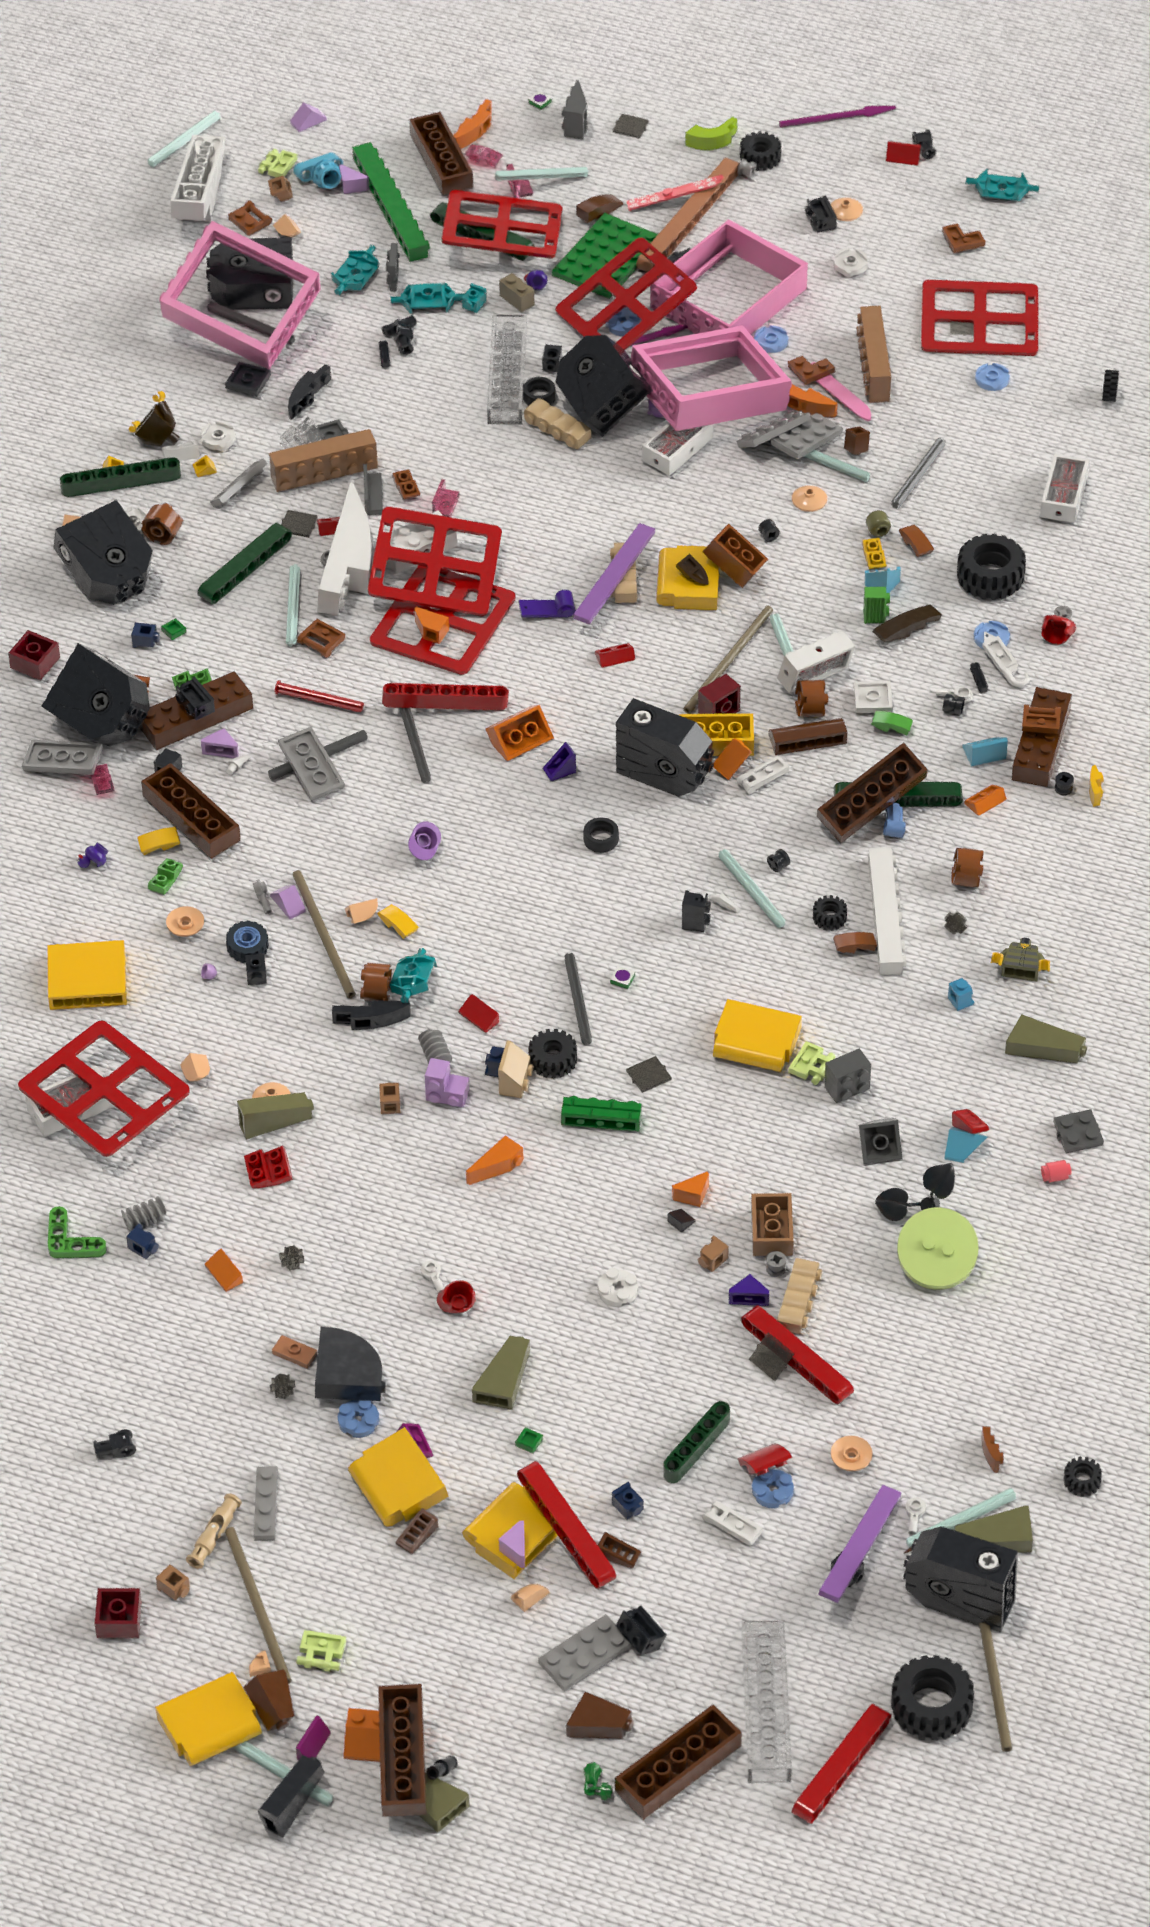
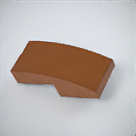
M410 469L392 474L395 485L403 500L420 496V491L415 479L413 480Z
M915 524L899 529L906 546L911 545L917 557L933 552L932 544Z
M850 932L833 937L837 951L854 954L857 948L875 951L877 947L873 933Z
M982 1426L981 1442L984 1456L994 1473H999V1465H1003V1452L999 1451V1444H995V1435H991V1427Z

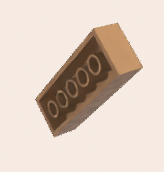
M861 306L860 314H857V324L859 326L856 327V335L860 337L858 338V348L862 349L860 350V360H863L861 362V370L865 372L863 373V384H867L865 385V396H868L869 403L890 402L891 372L881 306Z
M371 429L269 453L271 480L277 492L363 472V464H367V471L378 468L377 444Z

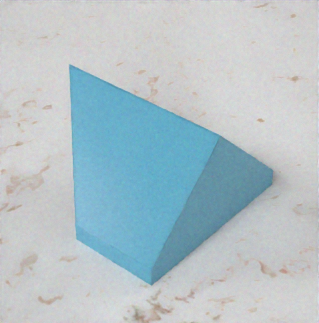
M900 566L896 570L888 568L886 571L880 572L875 569L876 572L869 573L868 570L865 571L864 584L866 587H886V592L890 593L900 582Z
M952 1127L949 1129L944 1159L964 1163V1160L988 1137L980 1133L971 1134Z

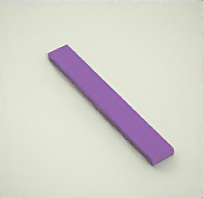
M641 523L637 525L573 614L574 619L590 625L655 534V528Z
M886 1485L881 1486L820 1588L818 1595L833 1602H839L901 1498L902 1492Z

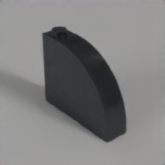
M321 1326L315 1377V1398L381 1401V1393L386 1391V1381H382V1363L373 1346L362 1337L347 1330Z

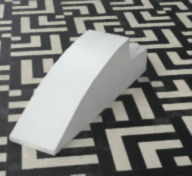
M192 135L170 200L172 219L211 221L219 187L225 137Z
M354 483L349 485L318 591L317 612L338 616L339 611L344 609L345 599L343 598L348 595L349 590L367 594L371 562L370 527L367 513Z

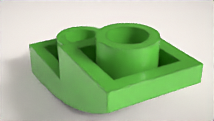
M208 668L192 675L188 670L173 676L172 680L175 689L176 685L180 687L182 684L192 680L193 677L202 685L212 681Z
M875 711L871 725L885 732L892 728L907 736L913 720L892 712Z
M166 858L158 866L157 874L148 882V889L165 895L179 876L183 864Z

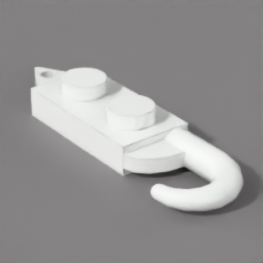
M984 632L982 647L1000 673L1014 687H1023L1028 684V673H1024L1025 679L1023 681H1017L1012 674L1018 668L1017 661L1000 637Z

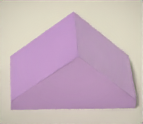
M303 102L290 120V124L300 132L326 121L327 117L318 108Z
M342 164L339 166L344 194L363 192L369 189L368 176Z
M225 728L201 740L202 754L227 758L239 757L238 744Z
M295 885L284 886L270 893V897L289 919L306 912Z
M524 1521L517 1522L499 1538V1551L520 1568H525Z

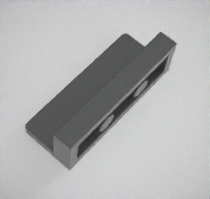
M363 464L365 511L367 515H382V473H367V464Z

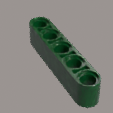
M724 1401L714 1403L668 1455L663 1464V1477L668 1483L679 1482L730 1423V1406Z

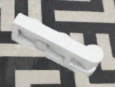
M778 755L741 775L737 779V783L744 787L745 791L751 795L756 789L789 772L790 766Z
M715 1501L711 1505V1510L706 1511L702 1516L706 1523L714 1524L749 1546L763 1532V1527L719 1501Z

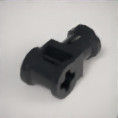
M927 129L925 132L919 133L912 132L913 144L921 145L922 157L932 159L936 155V149L932 147L933 139L930 130Z
M395 321L392 326V336H394L395 342L399 343L398 351L402 355L410 354L414 350L411 344V340L414 337V327L412 324L404 325L400 324L399 321Z
M123 1429L110 1434L109 1440L93 1441L96 1459L107 1454H113V1458L132 1456L136 1452V1446L132 1443V1432L128 1429Z

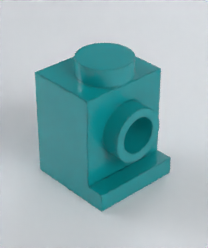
M471 283L470 288L462 297V308L477 313L487 301L486 288Z

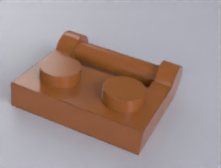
M251 200L247 201L241 208L228 214V219L248 236L272 223V218L255 207ZM249 212H252L261 220L257 221Z
M316 619L298 636L297 642L320 652L323 657L328 658L332 651L346 637L345 633ZM311 636L315 638L316 640L326 644V646L324 647L316 643L315 641L309 639V637Z
M1024 704L1022 731L1059 734L1061 707H1030L1028 704Z

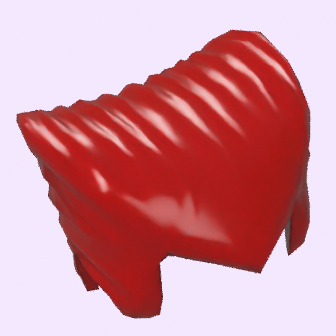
M1045 615L1041 627V636L1052 644L1066 643L1071 635L1075 633L1076 624L1062 616Z
M463 1280L452 1281L437 1296V1304L440 1309L447 1313H464L476 1301L475 1291L471 1284Z

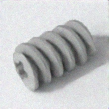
M426 1030L418 1036L428 1064L431 1058L452 1061V1056L440 1030Z
M157 1196L155 1201L149 1199L148 1204L141 1202V1208L138 1205H134L133 1210L128 1207L126 1208V1213L121 1210L126 1227L132 1231L134 1226L141 1223L149 1227V1220L155 1225L157 1217L163 1222V1215H166V1209L161 1198Z

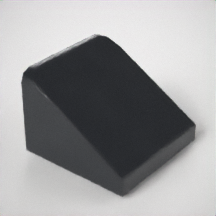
M683 1209L670 1211L667 1214V1222L681 1233L696 1222Z

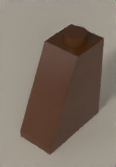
M277 1670L253 1677L243 1688L267 1731L274 1729L280 1731L289 1725L288 1722L294 1717V1711L285 1670Z
M585 1691L566 1724V1736L569 1738L623 1739L625 1733L630 1732L634 1724L632 1711Z

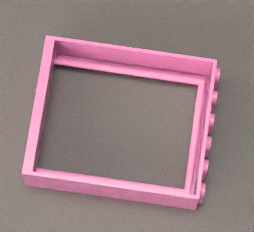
M728 219L674 264L695 281L727 254L732 252L782 280V282L730 324L687 300L683 301L666 317L679 325H687V329L695 334L742 325L752 334L807 289L808 263ZM667 275L660 277L650 286V308L653 310L657 309L681 287ZM679 275L676 279L680 282L684 278Z
M211 221L210 225L204 228L202 237L195 242L193 251L187 254L183 266L181 265L178 268L176 277L170 280L168 289L161 294L159 301L164 318L266 369H270L320 292V277L318 272ZM215 240L304 284L266 344L177 301Z
M743 325L632 346L631 360L653 390L647 397L675 431L787 410L789 392L792 386L790 378ZM738 356L759 382L682 396L661 370Z

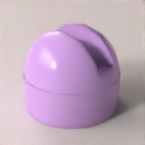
M205 963L201 970V977L213 979L217 975L216 967Z

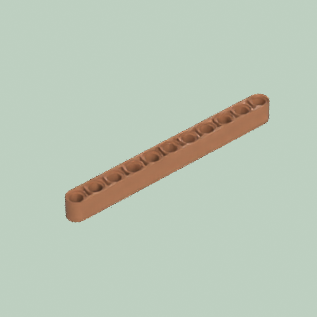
M724 158L708 176V178L723 175L721 183L710 189L695 192L651 242V245L665 257L670 256L736 179L740 163ZM649 250L647 254L650 256L653 252ZM642 254L639 256L636 264L638 269L645 272L650 271L655 266Z

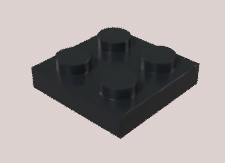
M238 362L225 383V389L257 397L269 379L271 370Z

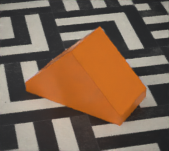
M706 1171L672 1185V1199L677 1202L701 1207L709 1187V1173Z

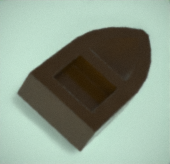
M688 554L677 563L676 568L687 579L691 578L698 583L709 584L705 569L691 554Z

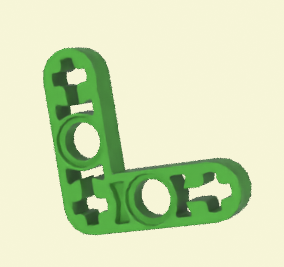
M61 1206L50 1210L48 1251L51 1257L89 1258L101 1257L106 1253V1242L101 1237L67 1238V1210ZM57 1215H61L60 1222H57ZM57 1229L63 1231V1233L60 1235L53 1234V1232ZM56 1242H59V1250H55ZM75 1245H81L82 1249L76 1251L73 1250L72 1247Z

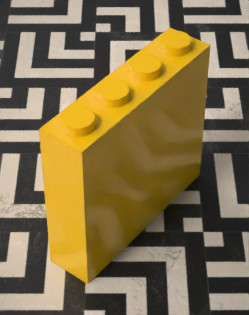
M124 940L47 945L48 1001L50 1010L127 1005Z

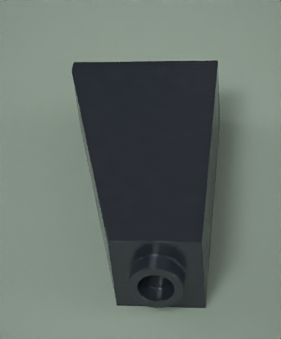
M304 1755L301 1756L258 1810L265 1829L284 1838L325 1773L321 1761L313 1756L310 1758Z

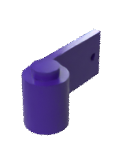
M566 589L558 591L554 600H519L521 618L570 617L576 611L573 593Z

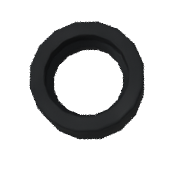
M533 377L524 383L523 399L528 406L536 399H542L549 405H552L555 401L556 387L550 379L546 377ZM541 389L547 391L548 393L545 395L537 396L531 394L530 392Z
M604 817L588 821L583 830L585 846L589 850L598 853L613 850L619 841L618 825L613 820ZM599 830L612 834L611 837L603 840L595 839L590 835Z

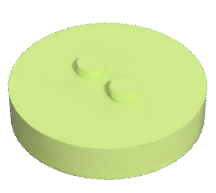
M928 1208L913 1215L901 1229L897 1245L898 1260L904 1273L914 1283L934 1290L952 1288L963 1282L973 1271L978 1257V1238L970 1222L961 1214L947 1208Z

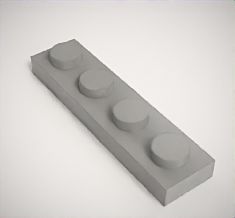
M264 458L254 462L210 502L213 507L219 505L223 507L231 501L229 498L239 494L242 491L240 488L243 485L244 487L253 481L251 479L253 476L260 475L264 471L262 468L267 465Z
M257 1466L254 1541L275 1540L278 1466Z

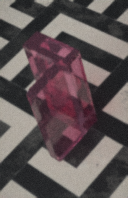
M506 164V170H515L513 164ZM508 180L514 198L533 195L529 180Z
M441 479L433 498L432 513L439 511L443 516L451 517L460 495L459 491L446 489L445 479Z

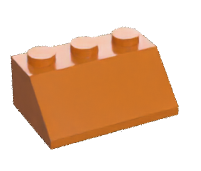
M540 704L530 706L485 728L492 745L506 761L554 738Z
M348 1708L345 1727L344 1759L380 1762L378 1710Z

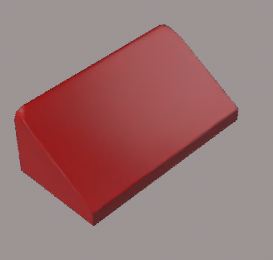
M888 141L886 162L917 166L920 160L921 145Z
M340 517L318 519L319 535H335Z
M629 643L595 650V655L601 667H608L636 659L634 647Z
M473 994L467 998L458 1011L459 1014L485 1033L499 1023V1013Z

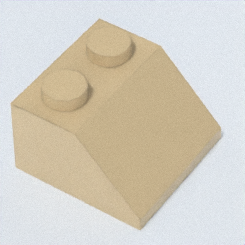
M507 1040L498 1069L499 1095L522 1098L524 1091L528 1090L529 1080L527 1079L528 1076H532L533 1065L530 1064V1056L512 1041Z

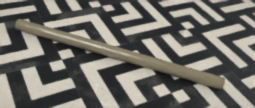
M767 605L698 690L710 684L725 672L772 614L773 608ZM698 690L684 706L683 710L685 713L690 714L698 705Z
M296 870L292 874L343 990L347 998H353L356 993L302 872Z
M229 1527L225 1530V1534L276 1670L284 1669L288 1684L292 1682L291 1676L234 1527Z
M985 1622L979 1623L1001 1749L1003 1752H1010L1012 1750V1743L991 1628Z

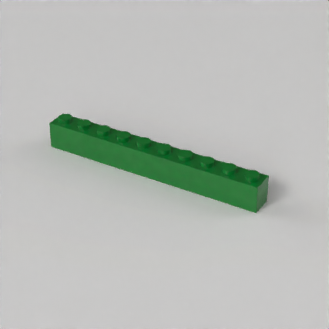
M371 142L353 146V160L360 173L368 176L369 190L408 261L413 262L428 258L430 244L428 240H425L423 231L419 229L417 220L413 219L411 209L407 208L406 200L402 199L400 189L396 188L395 180L390 177L389 169L385 168L384 161L379 157L377 148H374Z

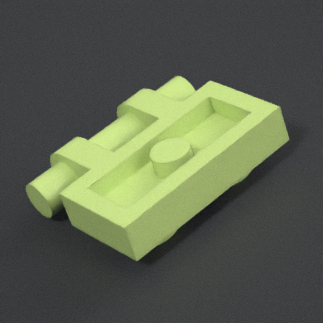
M273 149L268 152L266 159L259 164L258 172L263 174L268 170V175L279 177L284 175L285 177L298 160V156L282 150L279 154L277 149Z
M806 1041L789 1066L788 1073L805 1080L810 1074L813 1076L811 1082L814 1085H818L825 1078V1063L835 1059L836 1056L833 1053L825 1056L823 1055L822 1047ZM816 1063L821 1064L820 1068L815 1067Z
M304 1630L300 1652L307 1654L306 1657L298 1656L296 1664L304 1665L305 1668L309 1669L317 1667L323 1668V1671L328 1672L331 1670L339 1671L340 1663L333 1662V1658L342 1659L346 1636ZM314 1655L325 1656V1660L315 1659Z

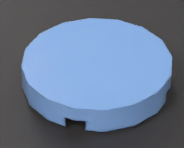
M778 326L761 327L754 335V339L767 353L780 352L788 345L787 332Z
M992 363V365L983 364L976 370L975 381L982 389L997 391L1008 385L1010 375L1008 369L1003 365Z
M989 621V623L985 624L983 622L975 628L974 642L982 649L984 632L995 637L999 636L1005 646L1009 643L1010 632L1007 626L1001 622Z

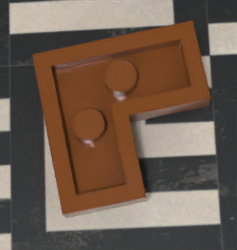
M958 223L942 227V233L953 253L985 246L986 241L980 230L964 234Z
M803 355L788 361L790 370L805 385L835 373V367L827 358L813 364Z

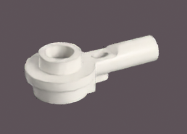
M966 686L951 690L938 688L936 690V696L945 697L947 693L952 694L956 698L961 696L965 697V703L970 702L973 698L972 691Z
M426 1261L421 1265V1274L428 1281L433 1282L439 1294L444 1289L439 1278L441 1267L436 1261Z
M911 1498L905 1504V1510L910 1518L909 1535L916 1534L918 1519L926 1511V1504L920 1498Z

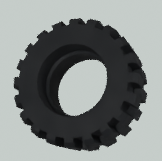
M992 533V535L982 534L980 537L975 536L972 540L969 539L959 550L957 561L958 582L967 593L971 592L972 596H979L984 600L986 598L996 600V598L1004 599L1007 595L1011 596L1021 588L1025 580V552L1013 539H1007V536L1004 535L997 536V534ZM986 564H994L1002 568L986 569L981 566Z
M925 1655L921 1656V1659L918 1660L917 1658L909 1660V1665L906 1663L900 1668L892 1683L891 1709L893 1710V1716L902 1729L907 1728V1733L913 1736L917 1734L921 1739L927 1737L931 1738V1740H938L939 1737L943 1739L949 1738L951 1733L956 1735L961 1731V1727L964 1728L968 1724V1720L972 1715L974 1700L973 1681L966 1670L962 1671V1666L956 1662L954 1664L952 1659L947 1657L942 1659L939 1655H934L933 1657ZM936 1688L947 1693L952 1700L943 1706L929 1707L919 1703L913 1695L922 1689Z

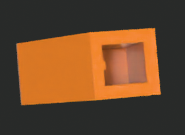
M415 607V623L423 639L440 644L449 631V617Z

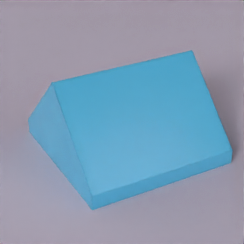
M994 737L962 744V747L970 765L976 766L1006 759L1008 739L1007 737Z

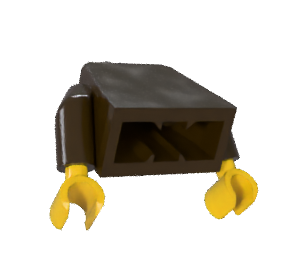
M158 391L159 398L157 395L152 396L153 401L158 402V405L155 404L141 423L133 421L132 424L134 426H130L129 431L135 432V435L145 445L160 447L166 440L175 445L180 436L173 432L176 422L169 406L164 401L165 393Z

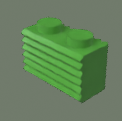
M864 587L863 618L865 624H881L886 622V616H889V606H886V604H890V593L886 592V587Z

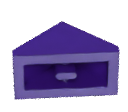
M565 742L543 767L551 781L576 773V754L568 742Z
M749 1274L729 1289L728 1304L769 1306V1290Z

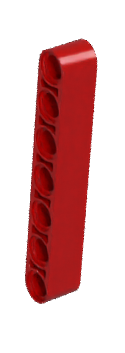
M387 683L383 686L382 704L389 708L504 710L508 707L509 699L507 687L493 685Z
M757 1305L741 1317L743 1326L833 1403L838 1405L854 1393V1387L848 1379L762 1307Z
M534 1461L518 1470L517 1477L591 1584L596 1589H599L616 1579L617 1576L613 1566L540 1463Z
M872 1703L796 1800L792 1813L812 1824L886 1729L892 1714Z

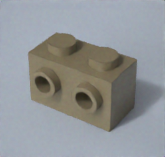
M511 273L499 280L500 296L522 313L534 306V289L523 282L521 278Z

